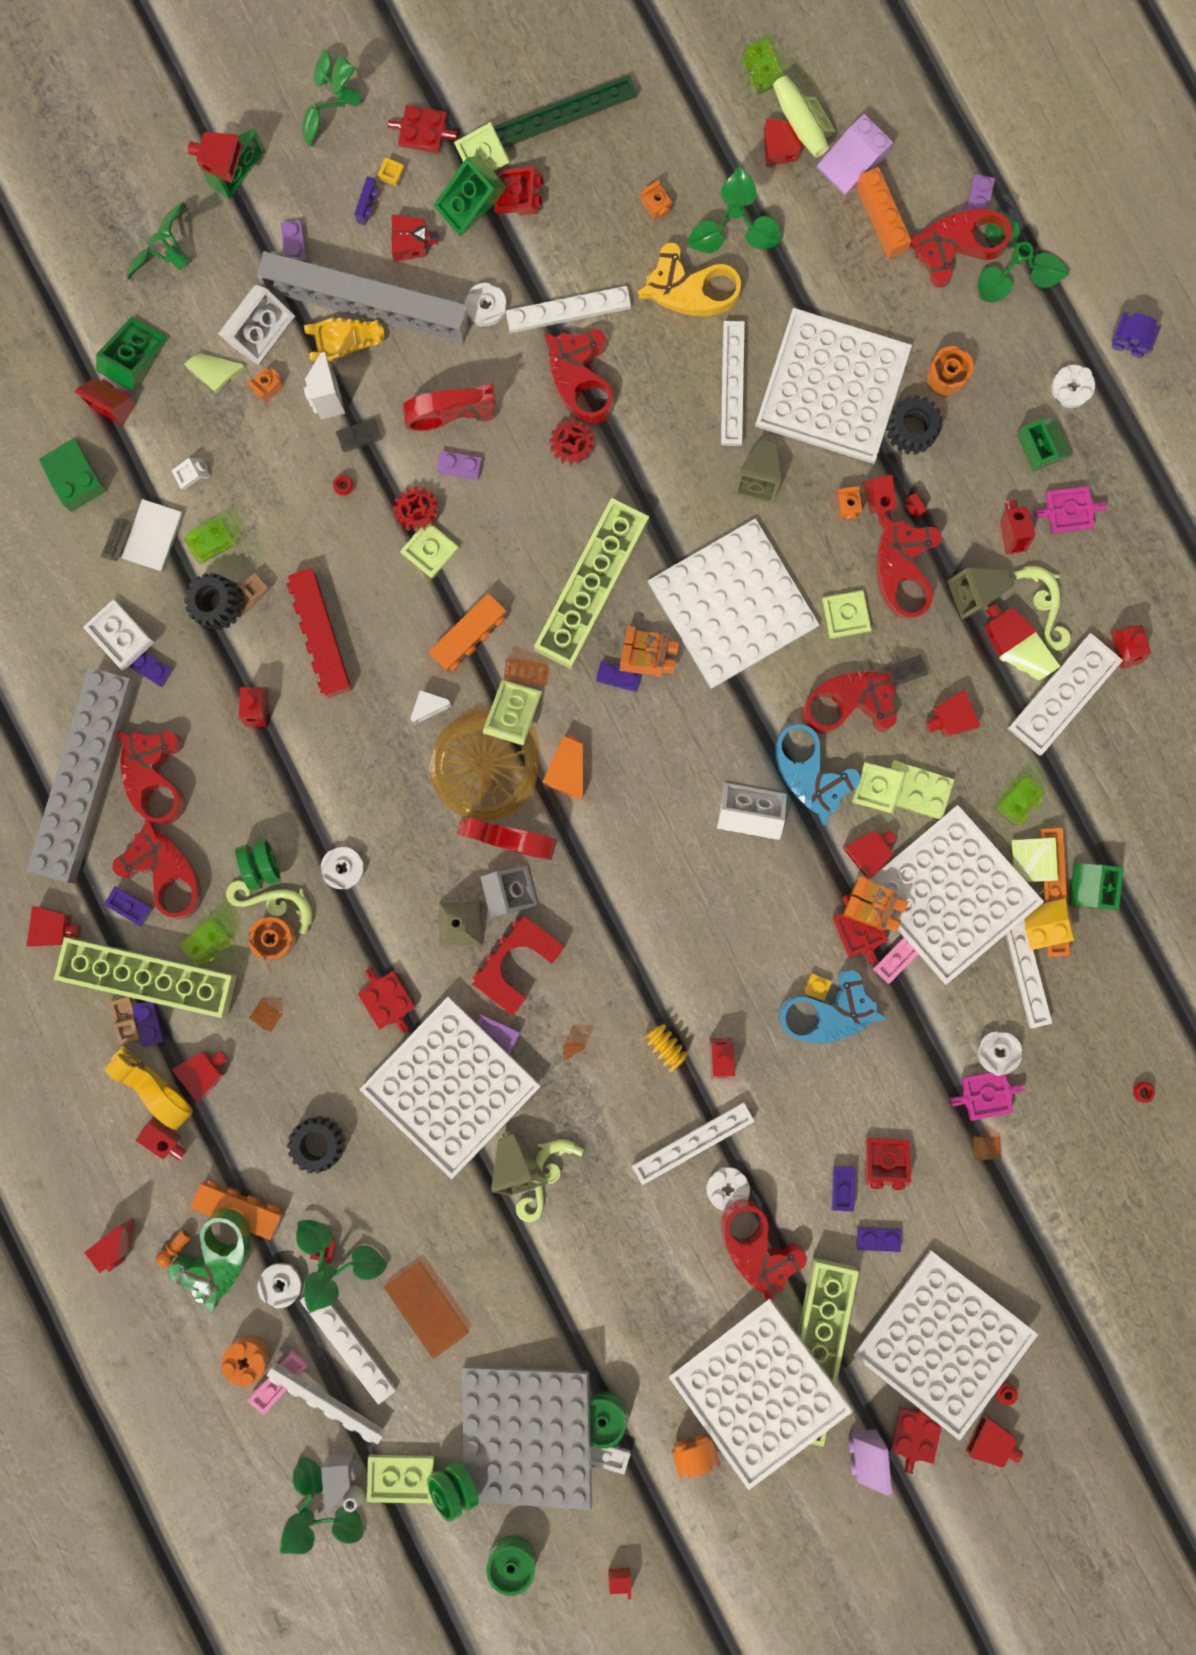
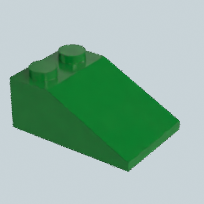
M254 128L239 135L243 146L232 183L201 169L209 186L229 200L265 152L259 135Z
M480 156L467 157L433 206L455 232L462 236L497 202L507 187Z
M131 316L96 354V371L133 392L145 379L167 342L168 337Z
M75 438L39 459L63 506L71 512L107 491Z

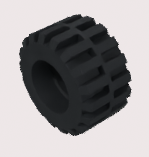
M910 396L905 401L901 400L895 406L889 416L886 431H889L887 434L888 439L892 438L891 445H897L898 451L901 452L903 449L905 454H910L913 451L915 455L920 451L922 453L925 452L928 447L930 448L934 444L942 430L943 424L941 422L943 417L939 416L941 411L939 407L934 408L935 403L933 401L931 403L927 402L928 398L926 397L921 400L920 396H915L912 400ZM907 417L920 419L924 424L925 432L921 434L909 432L905 428L903 420Z
M207 573L202 574V578L196 577V582L189 584L191 588L186 590L185 594L188 596L184 598V603L188 604L185 609L186 612L190 613L189 617L198 624L217 630H222L223 627L229 628L230 623L235 624L237 622L236 618L242 614L240 609H244V604L241 603L244 600V596L240 594L242 591L237 587V584L215 573H210V575ZM219 592V604L213 611H210V599L215 593Z
M322 1116L311 1117L301 1122L293 1129V1133L288 1138L290 1139V1142L287 1143V1148H290L288 1155L294 1159L292 1163L294 1165L298 1164V1169L301 1171L305 1169L307 1173L316 1172L317 1174L330 1169L342 1157V1152L345 1150V1146H343L345 1137H342V1129H338V1124L335 1121L331 1122L330 1118H322ZM310 1133H320L326 1138L328 1150L325 1155L316 1157L307 1151L305 1141Z

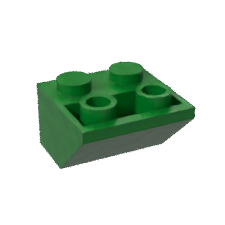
M1056 417L1040 419L1023 426L1016 434L1033 472L1072 456Z
M1073 863L1069 905L1108 911L1119 910L1123 868Z

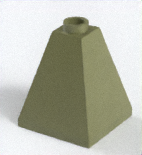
M769 439L759 440L740 468L733 492L734 495L774 504L781 482L777 446L773 441Z
M966 568L948 580L961 619H966L1014 587L1013 576L1005 570Z
M482 902L439 903V945H482ZM456 919L460 921V926L457 928L454 925Z
M514 1131L502 1134L503 1138L498 1139L491 1186L492 1192L512 1196L548 1184L545 1175L521 1136L515 1135Z

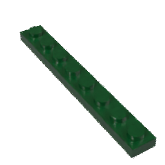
M627 75L493 127L503 148L634 99L637 97V92L630 75Z

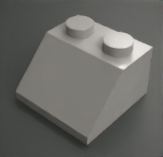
M527 865L496 871L480 877L490 918L538 906Z
M355 1451L328 1454L321 1467L325 1513H330L348 1491L353 1480L356 1479V1473L359 1472V1459H355Z

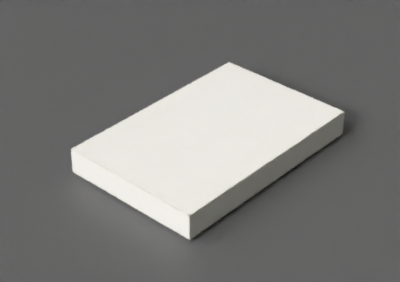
M142 499L122 559L163 572L183 513Z
M115 599L107 604L83 627L123 671L155 643Z

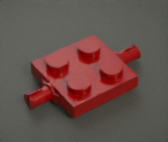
M406 105L401 121L388 119V128L400 130L398 139L400 147L439 154L440 146L445 138L456 141L458 131L446 130L447 112Z
M851 894L847 895V897H842L845 905H847ZM843 913L832 917L848 957L858 953H866L870 965L878 962L874 949L878 945L888 942L884 930L882 931L842 916Z
M372 967L366 970L365 973L371 983L357 994L378 1029L380 1030L389 1024L396 1023L402 1033L409 1030L410 1028L403 1018L409 1011L416 1008V1005L396 972L392 971L388 975L378 978Z
M899 1407L890 1448L891 1453L902 1455L907 1459L904 1472L908 1473L909 1471V1474H913L915 1461L934 1464L942 1428L941 1425L919 1408L909 1410Z

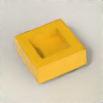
M385 157L377 174L378 180L397 187L405 167L403 164Z
M811 973L804 994L825 1001L832 981Z

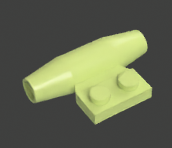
M787 75L780 77L775 81L773 87L782 111L797 137L814 157L823 155L829 149L825 137H831L836 132L816 97L804 96Z

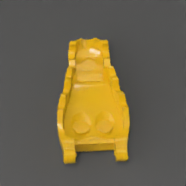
M330 318L316 324L304 326L305 333L313 334L316 338L318 352H311L309 354L310 361L314 362L320 353L325 352L329 362H332L365 347L382 344L384 341V330L378 320L361 322L360 320Z

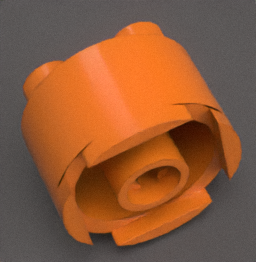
M948 346L939 350L927 369V381L935 394L954 395L965 387L974 369L971 356L956 346Z
M279 917L259 919L253 924L249 932L250 949L256 956L266 960L284 958L293 950L297 940L292 925ZM270 934L276 936L274 938L275 942H269L271 939Z
M253 1335L235 1340L222 1357V1374L228 1381L238 1386L247 1387L255 1383L263 1375L270 1363V1355L266 1343Z
M707 1433L694 1436L695 1440L686 1442V1439L674 1443V1448L671 1452L680 1479H684L683 1474H688L689 1478H693L713 1471L712 1466L714 1464L717 1467L721 1465L715 1443L711 1437L707 1436Z

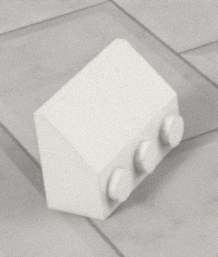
M254 285L218 335L238 352L259 365L295 315L267 288Z
M325 352L320 353L305 378L307 386L303 388L306 399L309 400L314 414L318 413L322 420L345 414L335 373Z
M724 783L717 828L780 840L785 823L787 794Z

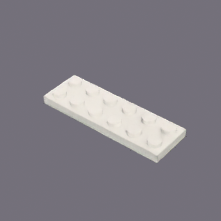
M1088 634L1007 729L1039 756L1042 755L1123 660L1093 634Z

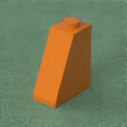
M563 736L543 779V784L582 801L583 744L575 736Z

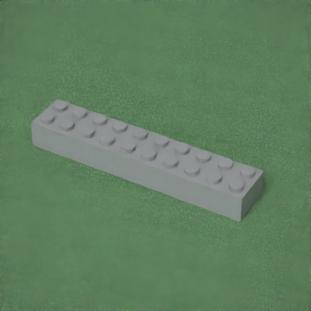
M263 251L257 277L262 286L267 288L272 294L373 321L378 320L381 323L448 341L464 343L470 320L467 305H464L462 301H449L437 294L431 296L424 294L418 289H404L399 284H385L377 278L370 280L358 273L348 274L339 268H325L317 262H311L310 264L303 262V260L297 257L288 258L275 251H271V253Z
M89 667L26 871L76 884L119 743L118 731L122 732L137 684L132 679Z

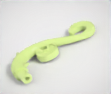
M1026 566L1023 570L1015 571L1014 577L1016 580L1032 578L1038 582V579H1040L1048 586L1051 594L1050 601L1045 600L1049 593L1042 590L1036 592L1033 596V604L1040 611L1050 610L1044 631L1045 644L1054 651L1065 649L1071 641V635L1066 628L1061 626L1054 628V631H1058L1061 634L1060 641L1054 642L1050 636L1051 628L1060 607V588L1056 581V578H1060V576L1039 566Z
M234 881L227 887L226 897L232 905L245 907L267 900L266 908L274 916H283L288 908L285 901L277 905V899L285 898L291 900L299 908V911H296L300 917L299 922H301L298 933L307 934L309 924H312V909L302 888L299 893L289 889L269 890L248 900L239 901L235 897L238 890H244L246 896L251 895L244 881Z
M558 1139L538 1144L537 1146L541 1150L535 1161L543 1172L546 1159L553 1153L559 1152L558 1155L560 1156L564 1153H573L581 1157L584 1149L575 1145L573 1141ZM549 1163L546 1165L549 1173L543 1172L548 1184H552L559 1179L561 1170L558 1165ZM542 1186L535 1188L538 1207L534 1213H529L525 1209L527 1203L534 1201L533 1197L527 1196L518 1201L516 1213L521 1220L533 1222L540 1218L544 1207Z

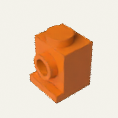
M659 180L641 191V202L654 220L669 214L672 201L661 187Z
M266 367L252 381L249 380L247 382L251 391L266 404L283 387L279 380L281 376L273 368L269 371Z
M859 486L838 489L836 501L839 519L846 518V521L858 519V516L862 514ZM847 501H853L854 505L849 506Z

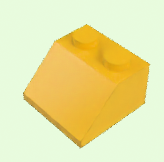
M1066 898L1041 904L1024 918L1030 950L1077 940Z

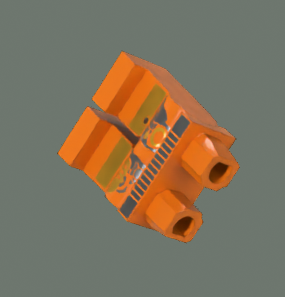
M627 625L619 671L655 675V677H661L662 673L673 674L676 660L665 658V654L677 656L679 642L668 640L669 634L662 633L661 635L654 632L635 630V627Z
M859 876L842 916L882 931L885 929L897 931L901 920L892 917V911L894 909L904 913L908 901L899 897L900 893Z

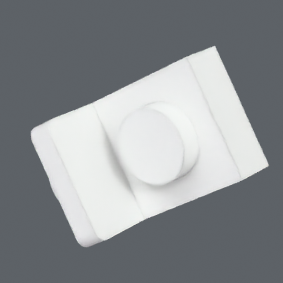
M188 458L172 470L180 489H187L200 478L208 479L210 477L206 463L200 458Z

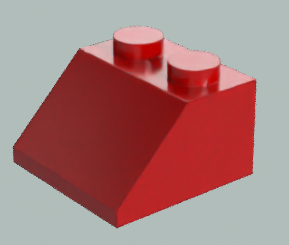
M93 378L76 388L75 393L87 406L122 426L136 406L131 400L132 396L122 389L120 391L113 389L114 386L104 379L99 381Z
M133 1218L119 1225L84 1252L99 1274L104 1270L110 1272L126 1260L124 1256L131 1249L135 1223Z

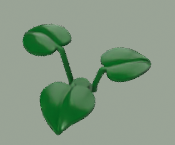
M324 49L321 51L315 66L314 82L320 87L324 84L325 80L331 83L332 94L336 95L340 102L316 104L314 107H308L303 118L302 131L304 139L310 147H312L313 139L319 128L320 108L338 106L344 108L346 104L357 107L361 99V91L359 89L345 85L356 68L344 57H339L333 67L332 79L329 78L331 57L328 51Z
M738 166L721 188V197L727 204V211L724 212L725 215L720 227H717L716 222L713 220H705L699 223L688 237L687 245L690 248L702 253H713L719 250L724 242V236L720 231L723 230L728 216L734 219L741 216L744 218L747 226L750 228L746 232L745 238L748 244L754 248L768 249L781 242L780 227L772 217L761 216L754 221L753 225L750 223L746 211H744V205H750L754 202L757 191L753 179L742 167Z
M184 202L178 204L164 216L157 233H154L147 242L149 246L161 240L167 247L164 252L167 256L161 255L150 247L145 248L130 263L126 275L128 280L130 274L151 255L163 259L167 264L171 262L178 270H181L189 262L190 258L181 250L182 247L171 233L173 220L181 208L186 207ZM170 238L173 244L170 245L165 239Z
M1000 208L995 210L1009 220L1011 237L1007 248H1015L1012 253L1013 262L1003 273L997 267H989L980 274L977 284L979 298L982 301L991 303L1007 297L1012 290L1013 282L1006 275L1015 264L1022 265L1027 260L1029 261V267L1033 269L1031 279L1035 285L1041 288H1050L1070 274L1066 266L1054 255L1040 253L1035 256L1033 261V247L1027 242L1013 244L1020 235V227L1017 221L1004 213ZM987 224L985 231L987 242L993 248L997 247L1005 240L1004 233L998 226Z
M301 1220L297 1223L296 1242L300 1250L310 1255L320 1251V1258L317 1264L318 1269L307 1276L303 1287L304 1301L309 1313L329 1307L336 1302L339 1296V1289L332 1278L348 1267L353 1266L354 1276L361 1280L374 1279L385 1271L387 1267L386 1261L377 1250L366 1245L359 1246L352 1252L351 1258L353 1262H349L341 1268L334 1270L332 1265L323 1264L325 1254L323 1248L329 1247L332 1243V1236L328 1228L314 1220Z
M299 1457L292 1474V1483L298 1494L302 1496L309 1495V1497L300 1506V1511L293 1514L286 1521L280 1541V1554L302 1555L309 1552L313 1548L315 1541L314 1531L310 1526L328 1522L334 1523L332 1535L339 1542L352 1544L359 1541L363 1537V1527L356 1510L348 1512L342 1506L336 1510L335 1518L314 1520L313 1512L306 1509L313 1499V1493L319 1494L323 1491L322 1470L313 1460Z

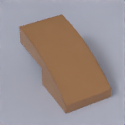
M253 573L239 585L242 591L240 594L244 596V600L241 601L244 604V609H240L242 614L238 618H241L269 590L256 573Z
M124 996L110 1000L108 1003L114 1019L113 1028L118 1043L123 1044L140 1039L132 1009L134 1005L132 997Z

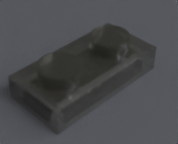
M375 418L336 431L343 453L383 440Z
M115 518L101 554L102 558L118 561V558L123 554L124 542L130 535L132 522L126 519Z
M921 655L885 668L893 687L929 674Z

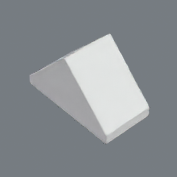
M420 690L410 719L416 725L452 707L448 699Z

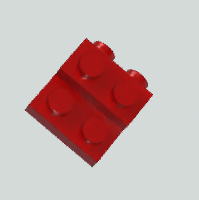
M535 166L497 171L498 178L507 188L495 203L494 211L497 214L517 212L520 216L539 214V207L543 206L540 187L544 186V177Z
M866 1138L865 1185H870L871 1189H883L885 1185L892 1186L893 1190H905V1187L911 1184L910 1140Z

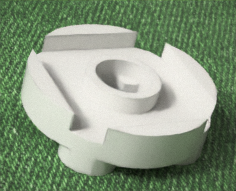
M480 283L473 286L465 299L469 318L477 326H492L505 317L507 307L505 295L500 288L491 286L490 283ZM486 300L487 303L491 302V305L488 309L480 307L483 305L482 301Z
M1069 365L1060 369L1051 384L1053 397L1057 398L1061 405L1067 408L1082 406L1092 397L1095 390V381L1091 370L1079 365ZM1074 382L1075 384H1077L1078 388H1076L1075 391H1072V388L1068 387V384Z
M347 847L332 849L326 853L321 862L323 878L333 888L350 889L361 880L364 874V862L353 849ZM345 862L348 871L339 874L337 866Z
M991 1032L982 1039L977 1055L980 1063L986 1070L997 1076H1002L1017 1069L1022 1059V1047L1017 1038L1010 1033ZM995 1049H1003L1005 1057H997Z
M722 1167L709 1177L706 1191L712 1205L724 1211L730 1203L736 1200H748L750 1186L745 1175L738 1169ZM727 1183H730L731 1187L734 1188L730 1195H726L725 1191H722V1187H726Z
M272 1264L260 1276L257 1284L259 1296L262 1301L272 1305V1307H287L300 1295L302 1279L292 1264ZM277 1280L285 1283L283 1291L275 1288L274 1285L277 1283Z

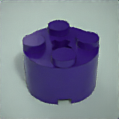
M1128 312L1122 313L1111 338L1113 343L1111 347L1117 351H1123L1124 349L1131 351L1132 356L1143 358L1144 354L1152 352L1161 329V324L1157 326V320L1144 314L1134 313L1133 316H1127Z

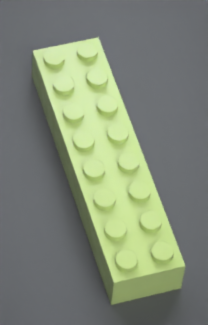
M613 498L610 499L534 645L536 652L571 670L573 669L648 525L649 516Z
M64 937L54 980L219 1018L228 1016L237 975L71 937Z
M813 1257L797 1335L836 1386L859 1271L855 1266ZM827 1431L811 1444L824 1447Z

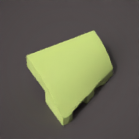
M203 353L193 356L184 364L193 375L216 394L229 380L233 382L245 369L241 363Z
M1036 632L999 657L1001 661L1010 663L1017 670L1030 674L1032 678L1038 681L1060 667Z

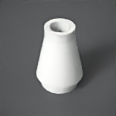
M350 1486L343 1496L344 1509L352 1512L360 1506L365 1498L364 1491L359 1486Z

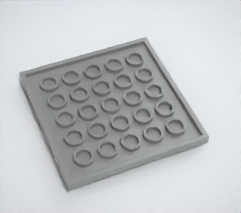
M478 1366L462 1367L463 1462L465 1469L475 1484L479 1502L590 1510L592 1508L589 1371Z

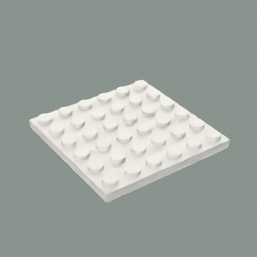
M793 308L755 427L874 464L912 345Z
M756 518L647 581L710 689L820 626Z
M958 805L877 872L874 877L869 879V881L900 893L899 897L908 901L904 913L893 909L891 916L901 920L898 931L945 985L1044 902Z
M448 996L359 1090L443 1172L453 1179L541 1085Z
M930 1250L859 1344L853 1356L960 1441L1038 1334Z
M771 1298L669 1376V1379L748 1490L853 1412L852 1407Z

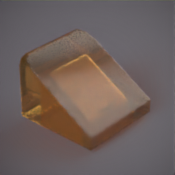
M260 1000L249 1018L262 1029L272 1031L282 1014Z
M565 1043L563 1045V1061L584 1050L585 1044Z
M1000 1136L973 1138L974 1157L976 1159L1001 1158Z

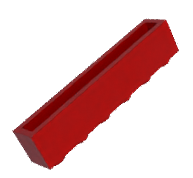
M310 568L288 575L289 582L286 583L290 595L294 594L296 602H293V607L296 614H300L302 622H299L302 634H306L308 639L305 645L308 653L313 655L314 661L311 662L314 673H318L320 681L317 682L320 693H324L325 696L330 698L352 691L315 571Z

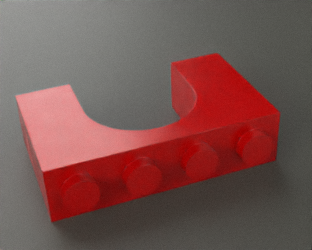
M525 916L522 919L518 917L511 926L514 929L509 936L505 934L498 943L501 947L496 953L494 951L490 953L485 960L488 963L483 970L479 968L472 977L475 980L472 984L511 1015L516 1013L527 997L512 987L502 974V962L507 953L517 947H528L553 964L565 948L564 945Z

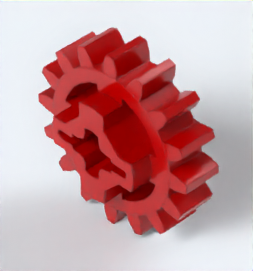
M572 419L571 424L564 420V426L557 424L558 431L552 430L551 435L554 438H549V443L552 444L550 450L555 452L554 458L558 459L561 457V464L569 461V466H572L573 461L580 465V459L587 461L586 454L592 455L593 450L589 447H594L595 442L591 441L594 435L589 433L590 427L583 428L582 421L578 425L575 424V419ZM565 433L563 439L559 440L560 436ZM569 440H573L575 445H571V443H569ZM584 444H586L585 448L581 452H579L581 446H584Z
M415 486L414 491H411L408 487L406 494L400 492L401 499L395 498L397 505L393 506L394 512H396L394 516L396 520H399L400 526L405 525L407 531L414 527L415 532H418L419 527H422L425 531V525L427 524L433 526L431 520H437L438 516L436 513L440 512L437 506V498H434L433 492L427 493L425 487L419 491L418 486ZM425 501H428L430 504V509L426 506ZM403 510L407 512V518L403 515Z

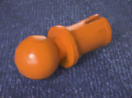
M183 1229L180 1230L177 1236L165 1245L167 1250H162L157 1254V1265L164 1268L168 1267L173 1261V1255L178 1257L180 1255L179 1251L192 1239L190 1234Z

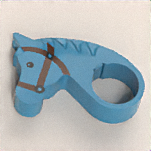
M792 725L779 734L776 740V760L784 781L807 808L818 814L821 823L827 825L829 814L838 811L837 807L840 804L841 798L858 787L861 779L859 773L855 769H846L840 772L839 775L835 773L822 774L820 771V741L816 732L806 725ZM791 730H802L813 741V752L804 762H795L793 764V761L789 760L782 751V740Z
M851 969L839 972L837 982L840 989L835 995L833 1004L829 1005L803 995H795L787 998L781 1004L778 1011V1022L781 1029L795 1039L810 1043L837 1041L858 1033L872 1021H884L886 1018L877 1013L876 1002L872 1001L865 994L862 977L858 972ZM796 1002H809L814 1008L817 1017L815 1026L804 1033H793L786 1024L788 1009Z

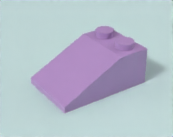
M863 114L849 127L819 162L817 168L846 196L856 186L860 174L874 169L889 155L893 142Z
M876 1429L851 1431V1439H848L849 1453H853V1461H850L851 1475H855L858 1483L884 1495L892 1496L888 1449Z

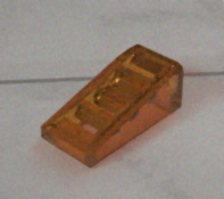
M506 658L505 681L546 686L548 664ZM512 665L516 666L515 676L511 675ZM521 666L524 667L523 677H519ZM529 667L533 668L532 678H528ZM537 668H541L540 680L536 679Z

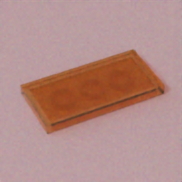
M420 1261L384 1286L390 1298L433 1359L469 1333Z

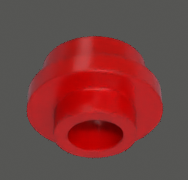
M339 475L333 481V489L338 495L347 496L353 491L354 482L347 475ZM342 483H347L345 489L340 488Z
M1140 1081L1133 1088V1096L1139 1102L1148 1103L1153 1100L1155 1089L1151 1083ZM1142 1088L1146 1089L1144 1096L1140 1094Z
M1002 1383L996 1391V1397L1001 1404L1009 1406L1017 1401L1018 1391L1011 1383ZM1007 1391L1011 1392V1396L1009 1398L1004 1397V1394Z

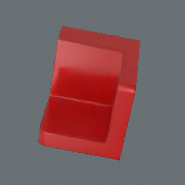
M630 1567L608 1569L610 1595L627 1594V1600H632Z

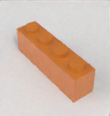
M879 167L860 174L856 188L887 259L889 260L906 253L912 241Z
M487 593L428 653L447 673L451 670L454 672L462 664L461 660L466 655L469 657L477 649L475 646L480 641L484 642L492 634L490 631L495 626L500 627L507 619L505 617L507 615L506 610Z
M211 1179L200 1183L190 1207L209 1216L219 1209L229 1208L236 1210L247 1220L251 1233L268 1240L275 1236L284 1214L277 1205L271 1203L265 1205L260 1203V1199L255 1196H243L239 1190L228 1187V1189L223 1188L219 1182Z

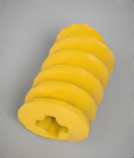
M665 1024L650 1031L642 1040L650 1039L647 1046L655 1045L652 1052H661L658 1060L666 1059L663 1066L671 1065L668 1071L670 1073L685 1061L688 1053L686 1051L680 1053L682 1045L674 1046L677 1039H669L672 1034L670 1031L663 1033L666 1028Z

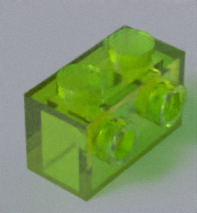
M768 38L744 47L741 61L744 69H747L750 74L751 86L756 88L758 94L774 89L773 84L783 76V73Z
M221 518L212 519L206 523V526L200 529H193L188 532L187 536L183 537L194 559L199 564L237 545L227 525Z
M1026 775L1016 782L993 809L1011 825L1022 824L1030 816L1028 814L1032 807L1035 809L1042 803L1044 799L1041 797L1046 792Z
M211 918L180 943L179 946L194 965H205L213 959V953L217 950L221 952L230 945L228 941L233 937L217 918Z

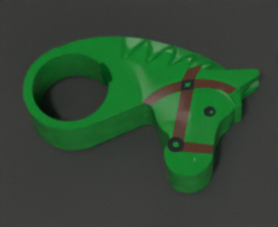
M229 1208L215 1211L200 1231L203 1257L194 1260L187 1255H180L168 1269L170 1280L188 1288L197 1302L206 1304L209 1313L214 1311L219 1299L232 1287L248 1258L251 1235L245 1217L238 1211ZM215 1222L229 1224L237 1233L238 1243L226 1246V1244L217 1240L212 1232V1224Z

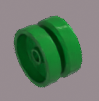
M266 838L254 841L253 849L247 844L235 849L241 876L250 892L262 889L264 881L270 886L281 882V874L276 856Z
M598 1392L590 1397L591 1446L597 1449L610 1448L616 1445L623 1437L629 1421L628 1409L625 1402L618 1395L611 1392Z
M454 1461L444 1468V1472L437 1471L427 1478L431 1499L437 1511L447 1522H452L461 1516L462 1511L468 1512L479 1504L475 1484L468 1471L460 1462Z
M509 1535L497 1540L492 1546L486 1568L487 1579L492 1588L499 1594L506 1596L519 1595L532 1584L535 1575L536 1556L531 1543L523 1537Z

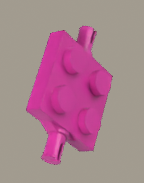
M1089 486L1047 491L1045 493L1046 509L1034 510V518L1047 517L1051 534L1091 530L1095 527L1094 512L1106 510L1107 505L1105 501L1093 503L1090 497Z
M991 1072L962 1077L963 1096L951 1098V1104L953 1107L965 1104L970 1120L974 1121L1013 1113L1012 1094L1024 1093L1025 1090L1022 1083L1010 1086L1006 1074L997 1076Z

